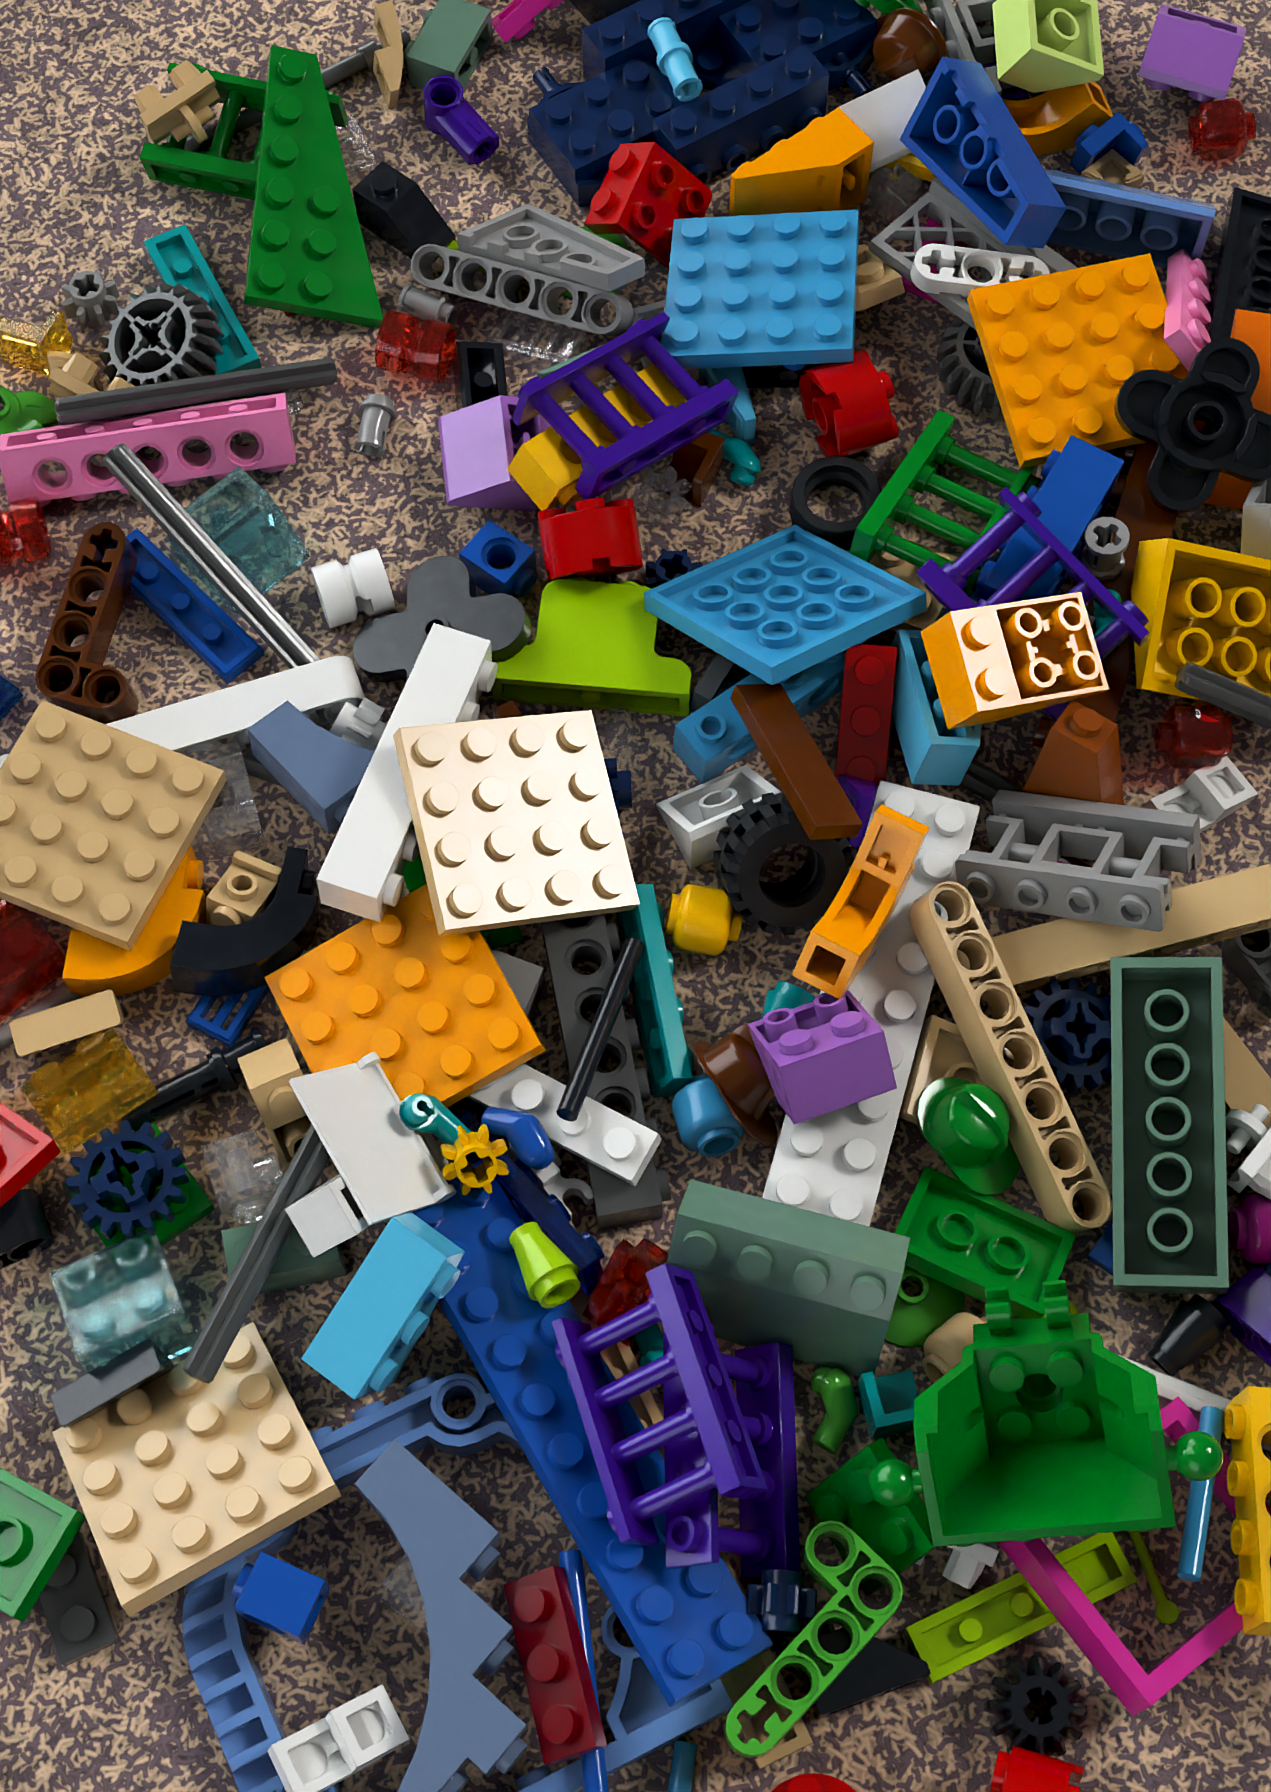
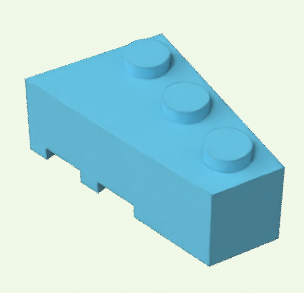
M898 629L891 644L892 647H897L892 716L911 783L959 786L980 746L982 724L951 730L947 729L922 640L921 630Z
M412 1212L393 1216L301 1359L354 1400L374 1391L381 1393L397 1379L418 1338L428 1326L430 1316L439 1299L443 1298L456 1283L461 1272L457 1269V1266L465 1251Z

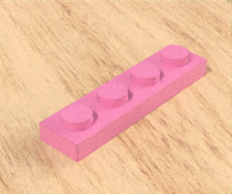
M1182 248L1170 256L1167 262L1166 302L1168 307L1165 309L1164 340L1189 371L1195 356L1206 344L1211 342L1208 327L1211 322L1209 314V302H1211L1209 283L1212 281V278L1205 264L1199 258L1192 260L1185 249Z

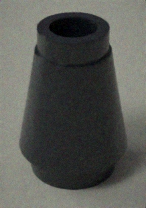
M1195 1293L1188 1302L1185 1300L1180 1301L1155 1342L1154 1348L1147 1355L1166 1374L1174 1377L1179 1370H1183L1223 1340L1224 1335L1222 1332L1229 1325V1322L1210 1302Z

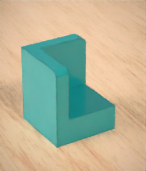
M912 1370L874 1378L872 1371L862 1373L856 1387L870 1439H878L914 1430V1399L919 1395Z

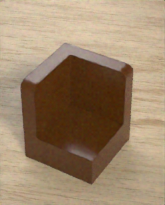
M707 432L674 451L673 459L659 483V491L701 507L723 465L725 438Z

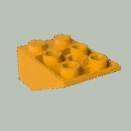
M839 107L824 117L813 119L806 128L788 139L778 141L768 152L752 162L748 161L741 164L731 174L729 216L854 209L867 199L874 141Z
M1081 592L950 611L921 631L948 730L991 723L1109 690Z

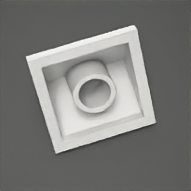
M918 69L839 106L874 141L870 172L912 153L899 139L926 89Z
M744 765L661 801L656 805L690 869H693L713 860L714 851L722 850L716 839L719 831H729L730 827L726 820L732 812L740 818L746 812L742 806L743 803L752 799L754 804L758 805L763 803L762 794L773 792L778 800H781L782 792L747 765Z

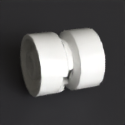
M377 548L351 555L347 565H342L337 560L311 567L315 588L330 629L356 621L358 612L363 611L371 617L395 609L392 590Z

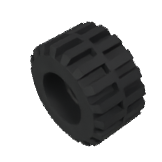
M773 792L762 794L763 803L755 805L752 799L743 803L742 806L746 812L740 818L732 812L726 820L730 827L729 831H719L716 842L722 850L714 851L713 862L718 868V871L715 872L717 879L737 912H740L744 920L752 926L758 923L762 931L771 934L774 933L777 926L783 935H795V928L797 926H802L805 932L810 931L815 926L814 921L824 916L835 899L850 870L848 867L852 866L854 862V854L847 847L850 845L847 838L810 840L784 793L781 800H778ZM790 843L807 845L805 862L801 869L791 878L776 883L759 880L761 866L772 851Z

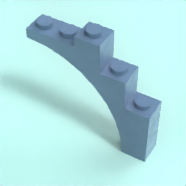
M286 701L247 729L252 753L329 835L341 826L375 751L350 743L318 726L289 701Z
M394 1439L356 1481L355 1486L360 1495L390 1527L410 1561L424 1602L431 1652L428 1703L416 1751L397 1792H460L470 1779L463 1772L470 1762L488 1778L496 1768L505 1775L529 1746L521 1739L528 1731L527 1725L477 1680L483 1671L492 1677L515 1649L508 1643L515 1635L513 1627L465 1584L471 1576L477 1582L480 1581L492 1569L501 1556V1553L495 1549L501 1543L499 1532Z

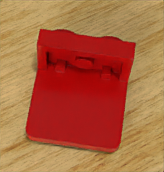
M656 142L620 144L609 161V170L600 189L591 200V209L584 225L595 234H625L669 269L674 219L703 218L712 200V192Z

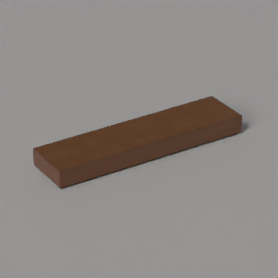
M781 683L774 685H735L730 699L809 839L857 837L863 823Z

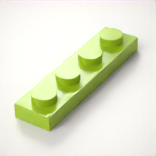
M1113 1532L1098 1533L1054 1555L1092 1604L1138 1582ZM1018 1572L906 1627L904 1632L916 1657L927 1662L931 1672L927 1680L931 1685L1059 1621L1021 1572Z

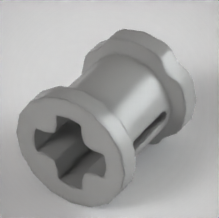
M1113 517L1097 518L1088 524L1084 534L1086 547L1081 554V563L1099 581L1115 579L1122 573L1125 566L1123 552L1127 549L1130 540V532L1127 526L1122 521ZM1113 532L1116 533L1115 543L1111 542ZM1095 556L1098 557L1097 566L1094 565Z

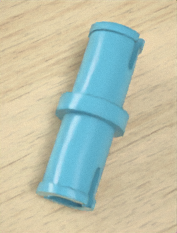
M668 17L658 18L649 25L647 35L658 54L656 63L661 73L668 76L675 97L680 101H691L702 91V82L692 65L693 54L689 46L681 41L675 23Z

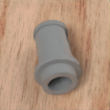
M412 284L406 285L399 296L398 302L401 303L398 305L399 312L409 314L431 324L432 330L440 332L442 329L449 332L457 323L460 309L458 305L454 304L451 297L444 296L439 298L416 288Z
M369 394L359 405V413L362 418L354 449L358 450L360 455L382 457L385 451L384 445L389 422L395 419L396 410L393 407V401L389 397L382 394Z

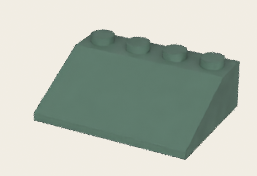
M690 1179L677 1213L667 1264L693 1272L710 1324L714 1325V1335L716 1338L748 1347L774 1342L793 1345V1359L821 1367L839 1368L847 1374L860 1377L862 1373L870 1371L875 1375L901 1283L910 1237Z

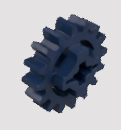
M1072 977L1061 987L1055 980L1050 981L1042 988V992L1039 990L1033 992L1025 1000L1028 1006L1023 1007L1058 1084L1062 1081L1065 1082L1068 1094H1075L1083 1085L1089 1092L1094 1091L1103 1084V1080L1108 1082L1111 1079V1011L1108 1008L1111 1005V994L1100 1000L1095 996V983L1091 982L1083 990H1079L1076 978ZM1057 1006V1011L1048 1021H1043L1046 1011ZM1096 1050H1101L1096 1063L1087 1066V1061L1092 1058V1053Z
M122 1120L120 1133L112 1134L110 1129L104 1125L100 1127L102 1137L100 1142L96 1144L86 1138L81 1142L88 1153L86 1157H71L70 1164L79 1175L66 1179V1186L69 1190L77 1193L69 1202L76 1213L85 1212L82 1221L90 1230L101 1223L100 1231L106 1239L111 1240L117 1230L121 1229L128 1242L134 1241L136 1228L144 1227L153 1236L156 1234L154 1223L156 1219L161 1217L170 1223L175 1219L168 1208L170 1204H185L187 1198L183 1191L177 1187V1185L190 1182V1176L186 1169L178 1167L186 1159L180 1148L171 1149L174 1142L166 1131L155 1138V1130L149 1122H145L138 1132H134L130 1122ZM127 1149L145 1150V1152L137 1154L127 1151ZM102 1165V1168H101L99 1174L96 1175V1173H97L99 1167ZM123 1165L129 1174L132 1173L134 1196L131 1195L127 1187L124 1188L123 1177L125 1176L121 1170ZM161 1185L157 1195L152 1200L156 1187ZM118 1206L131 1212L118 1213L110 1210Z

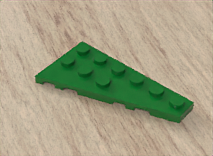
M271 45L268 57L243 304L368 327H382L384 319L317 55Z

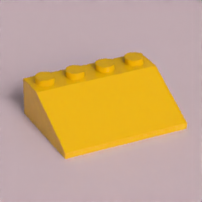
M1171 538L1139 541L1131 585V602L1149 620L1144 626L1149 631L1148 640L1141 647L1134 642L1137 689L1206 702L1175 687L1176 674L1179 668L1183 667L1187 662H1192L1271 696V560Z

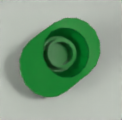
M956 1077L940 1078L928 1085L918 1100L917 1119L921 1133L930 1146L940 1155L958 1180L970 1191L985 1196L1000 1194L1010 1187L1019 1172L1020 1162L1007 1135L1009 1133L1010 1115L1007 1105L1001 1096L988 1086L971 1083Z

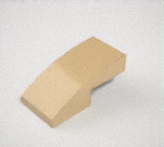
M392 0L375 5L373 24L383 48L374 52L373 72L388 109L396 107L398 104L403 69L401 29Z

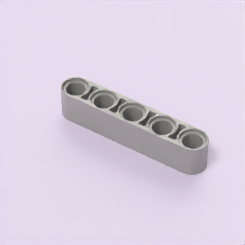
M426 244L419 247L411 259V272L416 281L426 287L606 336L617 337L626 333L634 321L632 304L627 298L619 294L434 244ZM438 256H441L444 261V271L439 278L435 279L431 271L432 263ZM483 267L487 274V281L485 286L477 291L473 284V276L479 268ZM525 278L529 283L530 291L528 297L520 303L516 298L515 288L518 282ZM569 290L573 298V305L566 314L562 315L557 306L558 298L561 293ZM611 301L616 308V318L611 325L605 327L600 319V311L606 303Z

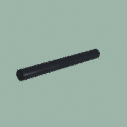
M630 937L624 941L556 1113L563 1120L572 1122L578 1118L644 951L645 945L639 939Z

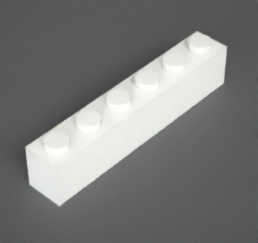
M433 623L316 880L322 904L381 922L387 906L395 907L398 903L404 886V876H401L407 861L415 862L420 851L393 735L402 727L477 721L480 705L477 704L482 691L489 692L491 690L498 669V664L492 662L490 640Z

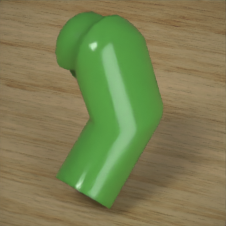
M824 1366L817 1369L811 1378V1389L818 1396L822 1397L826 1414L811 1441L829 1453L836 1454L858 1414V1407L850 1377L839 1368L832 1369Z

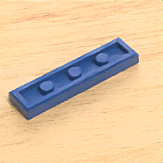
M138 528L126 536L137 556V566L129 590L227 685L264 656L263 648Z

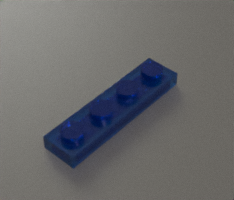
M469 1111L458 1118L471 1132H478L481 1124ZM489 1134L491 1143L497 1139H502L501 1136ZM476 1152L466 1155V1158L472 1164L480 1160L482 1161V1158H479ZM506 1152L496 1157V1159L502 1160L507 1164L509 1173L503 1176L496 1174L495 1177L524 1224L537 1222L545 1235L578 1267L579 1273L577 1278L580 1281V1287L588 1296L606 1283L601 1265V1260L605 1258V1255L594 1237L586 1230L579 1234L569 1223L571 1221L570 1214L563 1203L554 1194L548 1197L544 1196L536 1187L539 1183L529 1166L524 1165L519 1158L513 1161Z

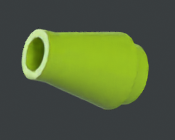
M537 1222L525 1223L511 1233L509 1242L515 1251L529 1298L533 1301H538L543 1308H554L571 1299L580 1288V1281L577 1278L579 1273L578 1267L545 1235Z

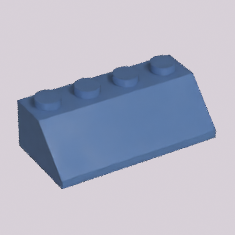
M1044 169L1067 207L1047 243L1120 259L1150 253L1154 266L1166 269L1168 258L1182 248L1185 249L1192 260L1196 258L1201 259L1215 217L1216 209L1213 204L1156 193L1147 189L1109 183L1100 179L1067 174L1058 170Z

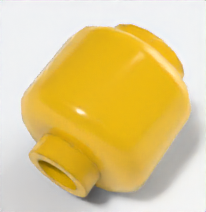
M688 884L683 887L680 894L672 893L665 924V934L672 935L673 944L679 950L718 956L724 951L727 941H738L743 917L740 912L734 910V906L724 890Z

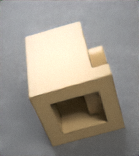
M237 850L232 856V864L206 897V924L232 926L247 922L260 915L270 905L276 894L282 868Z

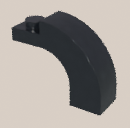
M287 847L276 894L270 905L257 917L232 926H215L182 920L170 964L174 992L201 996H226L248 992L266 985L265 976L297 959L303 950L308 949L318 928L319 908L318 896H313L317 873L316 871L309 870L307 849Z

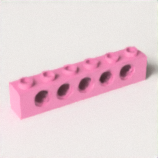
M285 393L0 435V469L10 506L23 504L27 508L42 507L49 504L52 499L71 497L75 501L89 500L97 497L100 492L118 490L123 494H130L107 467L96 466L89 459L95 454L106 455L112 448L122 443L131 449L160 483H166L167 486L171 487L184 486L193 482L194 478L213 476V478L218 480L231 479L240 475L241 471L260 469V471L265 473H273L284 470L288 467V464L296 463L295 442ZM246 432L252 434L257 440L250 446H240L232 438L238 433ZM197 439L207 443L209 449L203 453H193L184 445L190 440ZM143 447H154L160 451L162 456L156 460H146L139 456L137 451ZM47 461H57L66 468V471L61 474H51L43 468L42 464Z

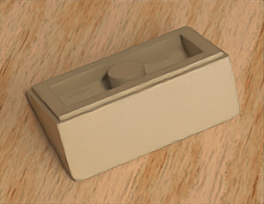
M108 989L12 1020L9 1026L16 1052L19 1057H23L118 1026L123 1023L124 1013L114 992Z

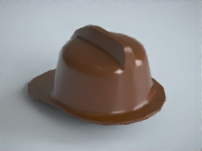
M906 7L900 8L877 19V36L874 39L872 52L877 63L876 71L879 74L884 73L892 80H896L918 69L921 76L934 71L941 58L946 57L945 39L939 28L929 17L918 10Z
M748 1024L738 1026L714 1045L700 1040L694 1043L693 1053L697 1062L715 1083L739 1125L751 1138L761 1145L772 1146L777 1142L778 1132L767 1107L774 1098L775 1093L751 1037Z

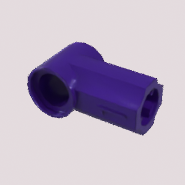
M437 76L426 83L424 87V117L428 130L434 134L442 135L468 165H478L490 158L499 147V136L464 99L463 87L460 82L449 76Z

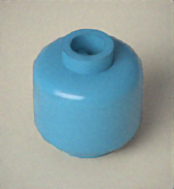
M707 1074L694 1076L677 1092L672 1100V1114L680 1140L687 1149L700 1153L704 1157H718L731 1152L739 1145V1141L746 1131L739 1125L715 1083Z

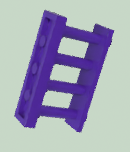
M665 312L648 321L644 319L636 321L629 327L626 333L543 378L539 376L531 378L518 392L519 400L512 420L519 426L540 414L583 460L581 463L583 469L575 489L584 499L598 497L724 423L739 394V391L727 378L711 388L707 386L701 387L660 344L662 333L665 332L670 320ZM646 356L687 401L676 408L673 405L666 406L634 372L629 364ZM612 375L653 421L641 428L638 425L632 427L594 384ZM576 394L618 441L606 448L602 445L597 447L558 404Z
M1005 487L999 493L1000 505L1007 513L952 565L946 562L940 568L930 558L916 571L919 582L950 612L1015 602L1057 562L1077 582V585L1067 594L1081 592L1084 604L1093 599L1113 619L1095 637L1100 659L1127 635L1139 647L1148 640L1149 631L1144 626L1149 620L1143 612L1130 600L1121 604L1043 525L1038 519L1042 514L1041 510L1024 492H1020L1015 496ZM1022 526L1042 548L986 601L981 598L975 604L962 590L967 585L965 579ZM1070 701L1046 707L1043 710L1056 722Z
M666 1263L645 1273L652 1292L649 1295V1301L593 1330L590 1324L561 1317L552 1322L558 1341L555 1345L556 1355L568 1373L609 1504L607 1506V1518L611 1528L619 1536L620 1543L652 1546L660 1542L652 1517L714 1487L718 1489L721 1496L750 1499L768 1490L693 1272ZM661 1322L670 1345L667 1348V1354L609 1383L599 1352ZM678 1375L681 1378L688 1399L685 1409L627 1438L617 1406ZM697 1431L707 1455L704 1465L654 1490L644 1493L634 1461Z
M663 1332L664 1356L667 1354V1348L670 1346L665 1332ZM774 1342L735 1350V1356L721 1353L729 1379L736 1380V1399L768 1490L750 1499L739 1498L740 1530L718 1527L719 1491L715 1487L666 1510V1568L676 1569L719 1563L720 1551L740 1555L741 1579L761 1580V1571L768 1569L800 1572L793 1345ZM677 1375L663 1383L664 1419L684 1410L688 1401L681 1378ZM697 1431L664 1446L665 1484L704 1465L707 1455Z

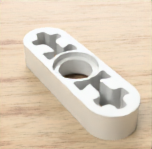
M933 243L927 244L917 251L910 275L914 285L924 292L960 294L961 297L967 298L971 289L1001 284L1000 280L1003 271L1006 272L1004 278L1006 282L1023 279L1020 275H1026L1030 278L1050 273L1046 264L1033 256ZM928 263L937 264L936 268L939 274L930 273ZM954 265L960 266L957 277H953L955 272ZM974 266L983 267L990 272L992 280L985 283L976 282L969 276L967 270Z

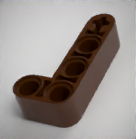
M100 522L94 524L85 532L35 675L37 688L49 703L106 724L134 716L139 704L136 693L121 672L103 665L137 566L135 550L123 530L114 523ZM104 590L101 597L97 600L86 602L91 593ZM88 634V638L83 644L70 647L76 637ZM66 679H73L72 684L65 691L55 692L60 682ZM120 690L118 697L113 702L101 703L104 695L109 691Z

